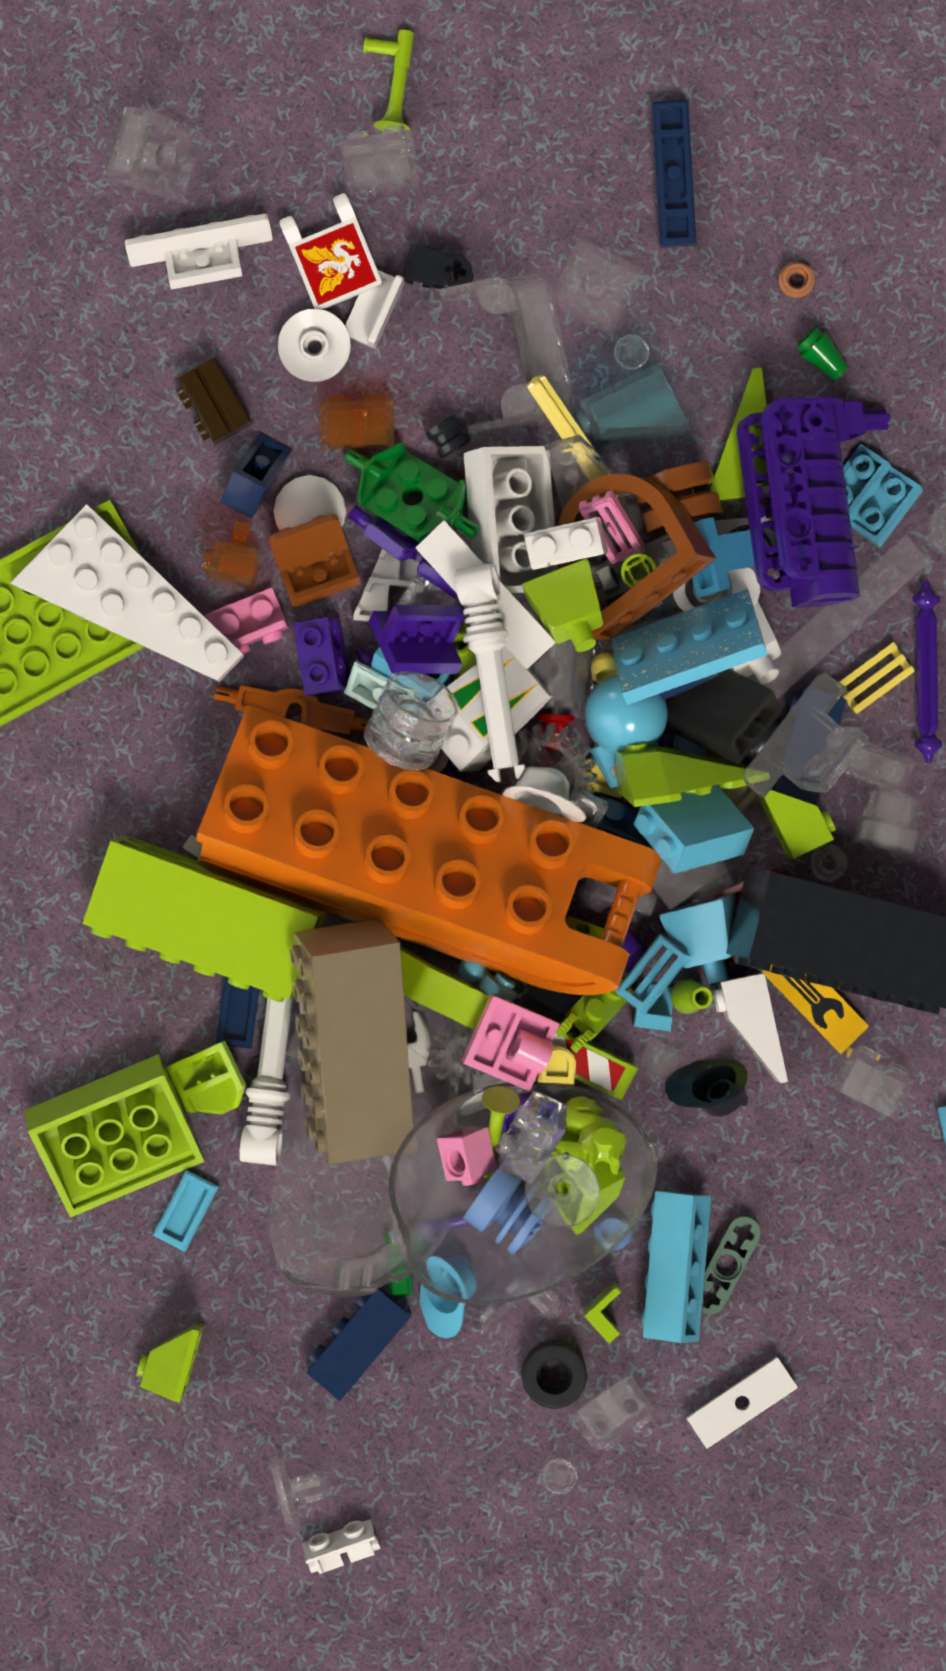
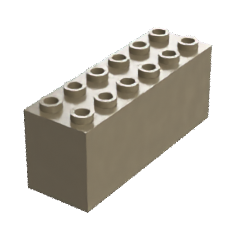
M380 918L294 932L295 945L290 946L289 951L292 966L297 968V980L293 981L292 988L295 1001L300 1004V1015L295 1016V1024L298 1036L302 1037L303 1049L298 1050L300 1068L302 1071H305L306 1083L301 1084V1094L304 1105H308L309 1117L304 1118V1129L307 1139L313 1140L316 1152L321 1153L329 1165L415 1150L400 942Z

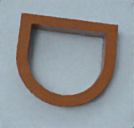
M627 474L604 475L582 486L570 498L556 525L560 526L585 520L578 510L581 501L587 500L588 503L592 502V498L597 495L603 498L606 492L613 490L615 495L633 493L644 499L654 509L677 549V552L607 608L597 594L603 625L593 630L592 633L595 639L610 642V638L618 636L716 559L687 511L672 493L653 481ZM581 559L558 564V569L581 561Z

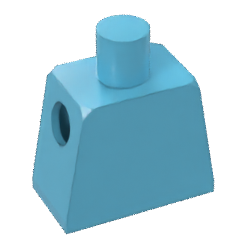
M734 893L673 908L659 915L670 941L690 957L683 967L690 968L703 964L708 984L729 979L724 959L733 956L726 954L737 911Z

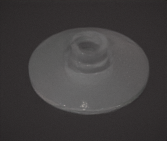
M555 1154L542 1159L532 1168L526 1180L525 1196L530 1210L540 1221L553 1227L568 1228L584 1222L592 1215L598 1204L600 1186L595 1172L585 1161L569 1154ZM560 1182H566L570 1186V1191L560 1193L556 1185Z

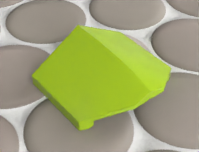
M225 1041L209 1046L166 1067L186 1112L195 1113L199 1111L223 1114L239 1107L246 1084Z

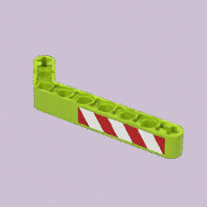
M400 945L403 995L475 1030L489 996L479 987L437 968ZM569 1031L560 1037L555 1034L552 1044L566 1047L575 1057V1079L614 1098L623 1100L639 1069L637 1065L590 1041L575 1053L570 1047L572 1042L578 1037L577 1035Z

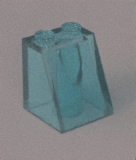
M659 363L579 401L578 412L575 413L576 418H574L585 435H590L593 443L677 441L687 438L691 430Z

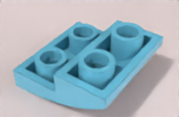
M860 444L843 467L851 528L881 548L923 492L921 485L894 469L887 460Z

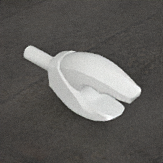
M416 1010L413 1012L417 1039L413 1043H407L409 1069L411 1068L415 1093L424 1092L420 1067L427 1064L431 1041L425 1020L421 1013Z

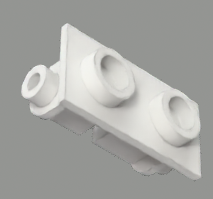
M371 1519L363 1522L352 1521L341 1530L329 1534L319 1533L312 1536L309 1541L302 1543L306 1564H308L311 1573L318 1571L319 1574L344 1566L341 1557L342 1553L347 1552L352 1563L373 1556L376 1550L381 1549L378 1538L374 1533Z

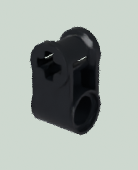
M410 244L402 277H404V282L413 285L414 281L423 283L422 287L462 293L471 287L474 274L470 262L461 255L443 252L426 245ZM456 267H461L465 277L459 276L457 282L452 281L451 275L448 272H454Z

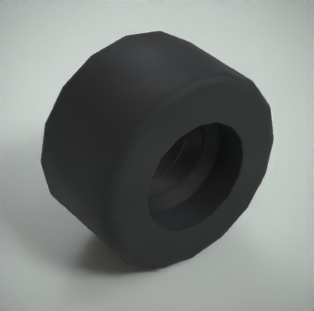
M551 1340L542 1342L529 1351L523 1360L521 1377L524 1390L532 1401L542 1407L558 1409L567 1407L578 1400L586 1386L587 1371L584 1359L577 1349L566 1342ZM552 1360L565 1364L569 1373L566 1383L560 1388L555 1389L548 1388L540 1379L542 1366Z

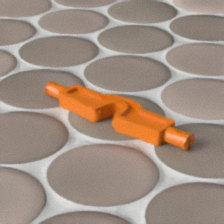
M243 685L239 687V690L216 686V692L229 694V696L214 694V700L236 704L235 709L245 712L247 705L286 718L289 706L297 703L302 707L301 724L318 730L350 735L351 730L368 734V727L361 726V724L369 725L371 719L355 716V711L352 709L321 703L315 696H305L303 690L283 689L277 692H270Z

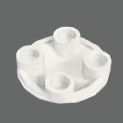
M312 475L295 478L286 484L276 497L274 516L279 530L288 527L293 528L310 522L317 516L336 514L341 527L344 525L346 517L344 498L337 487L325 478Z

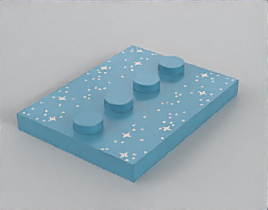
M748 589L610 638L622 694L627 705L768 655Z

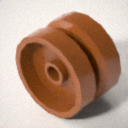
M709 461L671 467L644 478L661 485L672 493L685 508L693 522L713 517L724 511L719 493L713 491L694 493L709 486L714 481ZM635 494L637 502L648 504L644 499ZM652 507L642 514L641 517L647 534L666 531Z

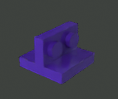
M394 605L392 611L372 612L369 623L391 673L458 674L462 661L453 641L465 618L461 606Z

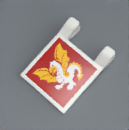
M345 193L333 198L342 222L302 239L298 225L292 216L280 220V226L315 309L324 310L383 285L352 204Z

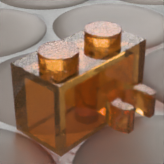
M381 394L365 395V401H350V396L347 395L328 396V402H320L322 450L373 449L394 446L393 400H386V395Z
M235 521L231 544L214 541L213 550L206 549L203 570L205 574H208V578L213 584L255 591L261 554L258 549L247 547L251 528L249 523Z

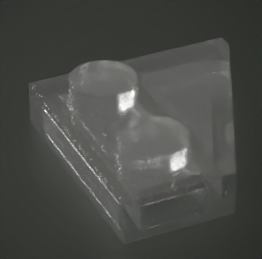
M580 434L544 444L562 510L570 498L588 482L604 475L619 474ZM631 493L619 494L616 497L626 496Z

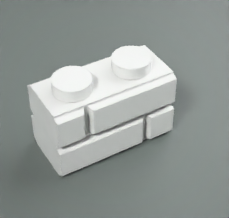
M600 517L524 534L532 570L608 553Z

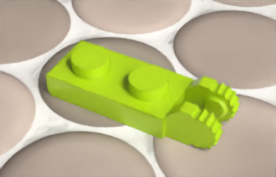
M630 987L628 992L633 994L634 990ZM615 990L605 994L583 995L564 1015L566 1018L560 1023L556 1034L560 1037L572 1028V1024L575 1025L582 1034L572 1042L570 1048L577 1053L589 1040L591 1041L598 1035L627 1001L616 994Z

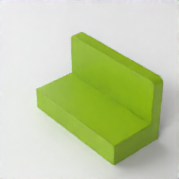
M616 1281L610 1284L583 1309L584 1317L608 1343H611L620 1334L618 1327L603 1312V1309L622 1292Z

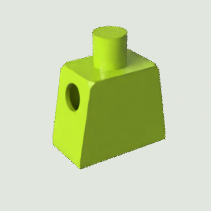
M587 558L522 584L529 608L545 631L556 642L555 644L571 639L577 652L587 651L596 645V639L592 631L600 628L603 625Z

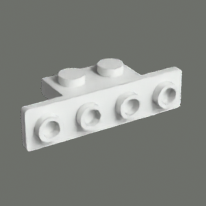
M260 214L222 222L216 221L185 229L178 228L173 231L153 235H141L125 240V247L130 266L132 267L166 261L171 289L241 277L242 270L238 247L272 241L273 238L268 215Z

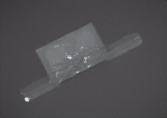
M827 674L816 676L744 771V782L756 794L765 797L782 774L801 790L828 793L869 739L861 728L839 726L827 715L847 689L846 686Z

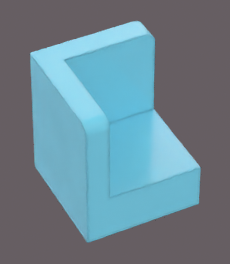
M651 984L639 1001L643 1002L656 985ZM667 987L646 1015L635 1008L633 1026L671 1032L673 1018L671 1017L673 1008L671 992L673 988Z

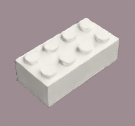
M549 446L482 447L464 453L468 516L470 521L480 525L479 533H475L476 537L470 539L471 550L484 564L493 563L495 565L499 581L514 597H525L523 583L558 570V565L532 570L524 538L525 533L555 527Z

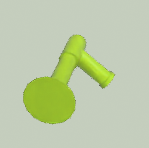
M399 30L397 42L371 39L369 37H365L363 53L370 52L395 56L387 112L380 121H376L373 124L375 128L381 131L406 134L411 131V128L405 125L402 115L406 78L410 67L415 34L410 30Z
M502 1086L490 1087L482 1094L483 1104L491 1110L488 1131L497 1168L499 1167L497 1162L500 1149L499 1142L505 1116L507 1113L517 1110L520 1105V1098L517 1093ZM495 1171L488 1173L483 1177L490 1179Z

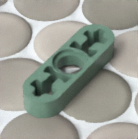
M738 1216L730 1221L705 1269L704 1291L709 1292L714 1284V1281L707 1280L710 1273L718 1280L730 1283L727 1289L719 1285L716 1296L720 1300L717 1305L711 1303L708 1307H704L703 1299L702 1313L716 1314L724 1308L760 1239L759 1225L751 1217ZM746 1222L751 1224L749 1230L753 1233V1237L751 1240L745 1238L739 1248L746 1250V1252L741 1257L735 1250L724 1248V1245L728 1240L732 1245L735 1244L738 1235L734 1232V1228L736 1225L743 1227ZM725 1254L732 1255L737 1261V1268L730 1275H722L716 1269L718 1258Z

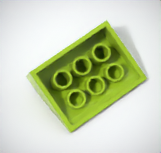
M159 1054L24 1110L27 1131L70 1218L205 1162L177 1092Z

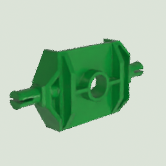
M401 442L372 456V458H367L354 448H350L349 453H346L344 461L358 468L361 472L357 494L360 506L421 543L443 521L454 531L457 529L470 539H474L476 537L475 533H479L480 525L475 524L463 515L467 491L464 481L461 479L458 483L408 453ZM412 493L423 495L422 501L413 506L405 504V498Z

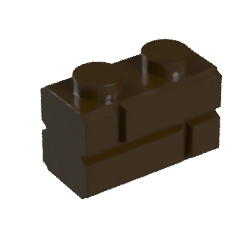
M216 357L177 378L182 387L175 391L186 409L193 406L199 419L193 423L204 441L211 438L213 444L217 445L252 425L248 414Z

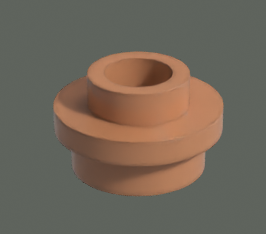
M798 261L785 265L778 277L781 291L791 298H802L808 295L815 283L812 269L807 264ZM793 274L801 275L803 284L798 287L793 286L789 280L790 276Z

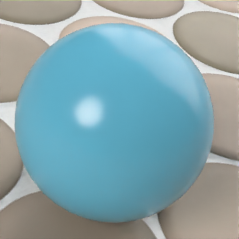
M618 674L602 680L590 693L585 707V721L591 737L603 749L614 754L617 751H625L626 745L647 742V747L654 745L662 736L667 723L668 713L665 699H662L657 694L627 705L622 694Z

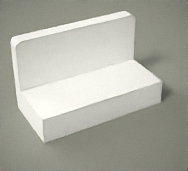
M379 270L383 285L358 295L345 325L351 339L373 349H376L404 286V277L398 274L396 277H393Z

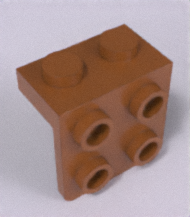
M336 514L317 516L310 522L296 527L283 528L268 538L293 609L361 585Z

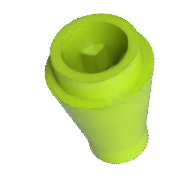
M693 978L679 980L671 992L673 1006L683 1014H693L701 1009H705L711 1005L713 1000L711 991Z

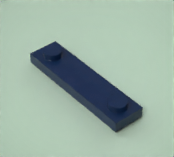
M688 100L652 102L660 248L693 247L697 243Z

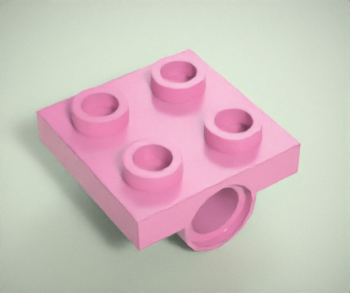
M490 994L461 1062L530 1091L537 1074H541L551 1058L553 1051L552 1040L560 1024L555 1020Z

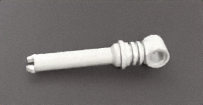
M493 563L457 569L455 571L457 595L461 605L468 607V609L463 610L464 615H469V618L465 619V624H470L471 626L466 628L467 633L463 637L464 643H469V649L476 654L494 768L493 770H488V774L496 782H501L499 769L514 767L516 779H520L526 766L519 765L501 652L506 644L505 637L509 636V633L503 627L502 622H497L498 619H501V613H496V610L500 609V605L494 603V601L500 599L501 595L498 572Z
M293 997L290 1000L284 998L283 1002L267 998L258 1074L251 1081V1088H246L245 1091L249 1097V1103H253V1107H248L247 1112H252V1115L246 1118V1121L251 1123L250 1125H245L242 1131L240 1142L241 1162L277 1166L280 1161L283 1133L282 1129H277V1125H282L283 1120L278 1119L279 1116L284 1114V1111H280V1107L285 1106V1102L290 1099L291 1095L286 1093L287 1085L283 1081Z

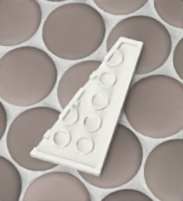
M87 504L11 582L12 585L22 590L28 591L218 682L244 657L220 631Z

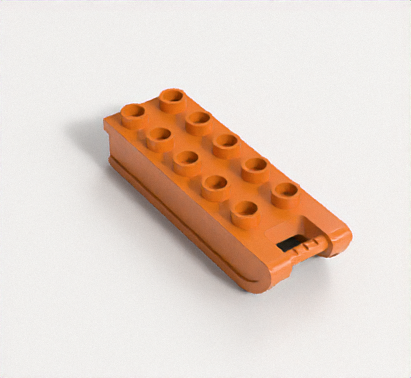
M250 705L246 707L196 841L202 843L198 863L203 868L354 922L380 918L396 937L463 961L475 962L486 969L500 972L505 976L539 988L575 995L605 994L613 990L616 991L619 988L630 955L622 948L639 896L642 897L652 890L662 861L658 853L649 847L574 822L562 816ZM581 878H591L618 888L600 939L569 928L565 922L577 882Z

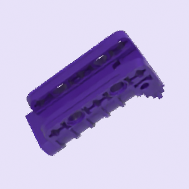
M835 397L783 398L767 405L763 413H753L744 417L737 426V439L756 579L759 585L767 591H790L793 608L827 606L860 597L840 444L847 440H853L865 434L866 431L888 430V422L891 421L890 414H886V409L863 410L862 401L843 402L842 399ZM754 424L755 428L761 430V434L755 436L754 433H749L748 427ZM755 445L757 447L764 446V449L752 451L751 447ZM755 457H761L766 462V475H760L754 470L753 460ZM766 481H768L769 485L763 488L762 485L756 487V484L764 483ZM763 496L764 499L770 500L771 505L765 508L764 505L759 504L758 498ZM765 516L766 519L773 517V521L769 520L761 523V518ZM765 528L773 530L776 534L777 543L774 547L766 545L763 540V530ZM776 552L778 553V557L772 559V557H769L766 559V555L768 556ZM772 567L774 571H779L780 577L775 580L774 577L767 574L768 570Z

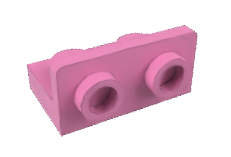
M272 587L205 614L206 619L242 654L250 652L249 645L262 640L264 645L284 638L282 631L289 629Z

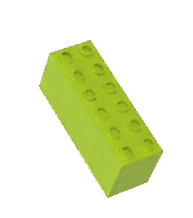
M126 834L110 841L82 923L92 927L91 933L107 939H111L112 935L126 940V946L138 951H146V948L160 952L159 958L170 963L180 964L181 960L194 965V971L206 976L214 977L215 973L229 978V984L241 989H249V986H253L263 990L262 996L273 1001L283 1002L284 998L290 1000L294 996L292 983L294 980H297V968L292 966L289 951L290 946L295 945L294 932L322 928L328 912L200 866L197 860Z

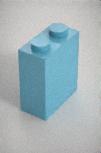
M718 785L712 786L711 794L700 796L696 795V793L682 792V800L640 806L634 826L674 874L744 855L754 831L751 823Z

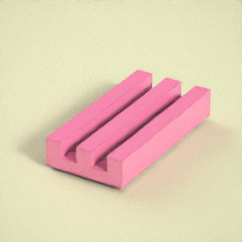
M613 490L606 492L603 498L597 495L592 498V502L588 503L587 500L579 503L578 510L585 520L595 518L594 511L599 512L611 536L622 550L621 552L616 550L604 530L608 548L606 556L611 564L626 560L631 555L645 552L643 540ZM607 506L612 512L613 516L615 517L616 521L618 522L628 541L630 542L632 548L630 547L629 543L627 542L626 538L624 537L623 533L621 532L611 513L607 509Z

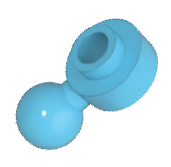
M461 960L459 973L464 981L472 984L479 983V988L488 996L493 994L510 1002H513L516 998L517 993L513 990L515 983L510 978L500 972H497L496 975L490 974L488 969L475 962Z

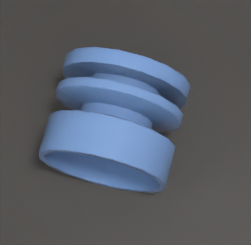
M506 1156L463 1219L480 1232L488 1229L494 1221L501 1225L494 1241L500 1244L508 1231L516 1237L507 1248V1251L514 1255L517 1250L532 1240L549 1216L554 1198L558 1192L550 1187L542 1200L534 1196L543 1181L538 1178L527 1189L520 1186L526 1169Z

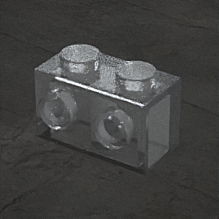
M534 1090L525 1105L518 1109L512 1125L507 1132L501 1135L497 1143L496 1153H499L498 1170L532 1184L566 1132L567 1105Z
M628 1370L572 1410L570 1416L595 1452L601 1448L607 1452L623 1441L621 1434L633 1426L635 1430H638L653 1419L650 1413L656 1410V1408Z

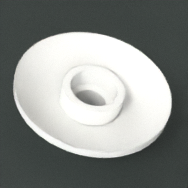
M308 309L298 312L284 324L279 334L278 352L283 365L292 375L304 381L320 382L332 378L342 370L350 355L351 343L345 325L338 317L325 310ZM319 341L322 345L321 351L316 354L309 352L308 345L310 342Z

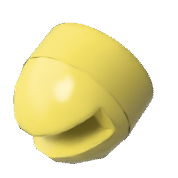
M601 652L593 658L591 673L592 679L595 682L600 683L607 677L618 674L613 654Z

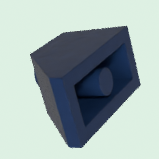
M260 432L233 470L220 502L252 519L264 503L292 449Z

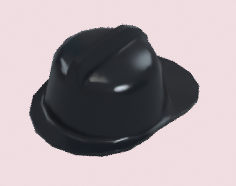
M735 1060L695 1061L673 1071L665 1082V1093L669 1100L678 1106L701 1108L712 1116H726L737 1110L740 1106H746L748 1103L745 1088L748 1081V1071L744 1064Z

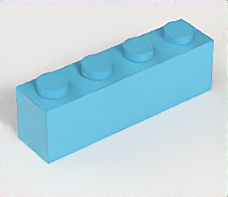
M655 1191V1199L651 1206V1215L653 1217L652 1234L648 1242V1252L650 1254L649 1269L645 1278V1288L647 1290L646 1304L642 1314L643 1338L677 1343L699 1342L711 1195L679 1191Z

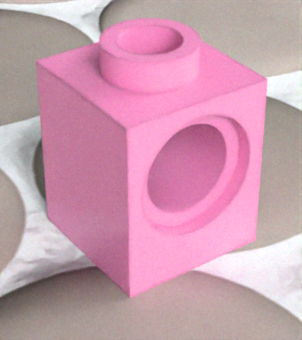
M462 1127L437 1138L446 1181H462L464 1186L474 1185L483 1182L484 1175L497 1170L488 1127Z

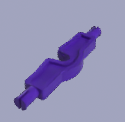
M357 505L351 509L347 518L364 529L363 535L399 561L408 559L417 561L419 563L417 566V574L439 587L454 599H458L457 593L418 552L416 547L420 542L407 536L379 517L373 518Z

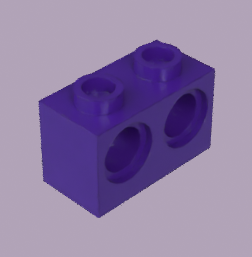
M324 617L293 623L304 695L321 696L344 692L350 675L341 619Z

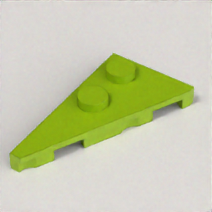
M762 367L752 369L710 491L719 493L721 501L745 498L737 426L744 417L753 413H763L767 406ZM754 424L748 427L749 433H754L755 436L761 434V430L755 428ZM755 445L751 447L752 451L757 449H764V446L757 447ZM755 457L753 460L754 470L760 475H766V462L761 457ZM766 481L764 483L756 484V487L762 485L763 488L769 485L768 481Z

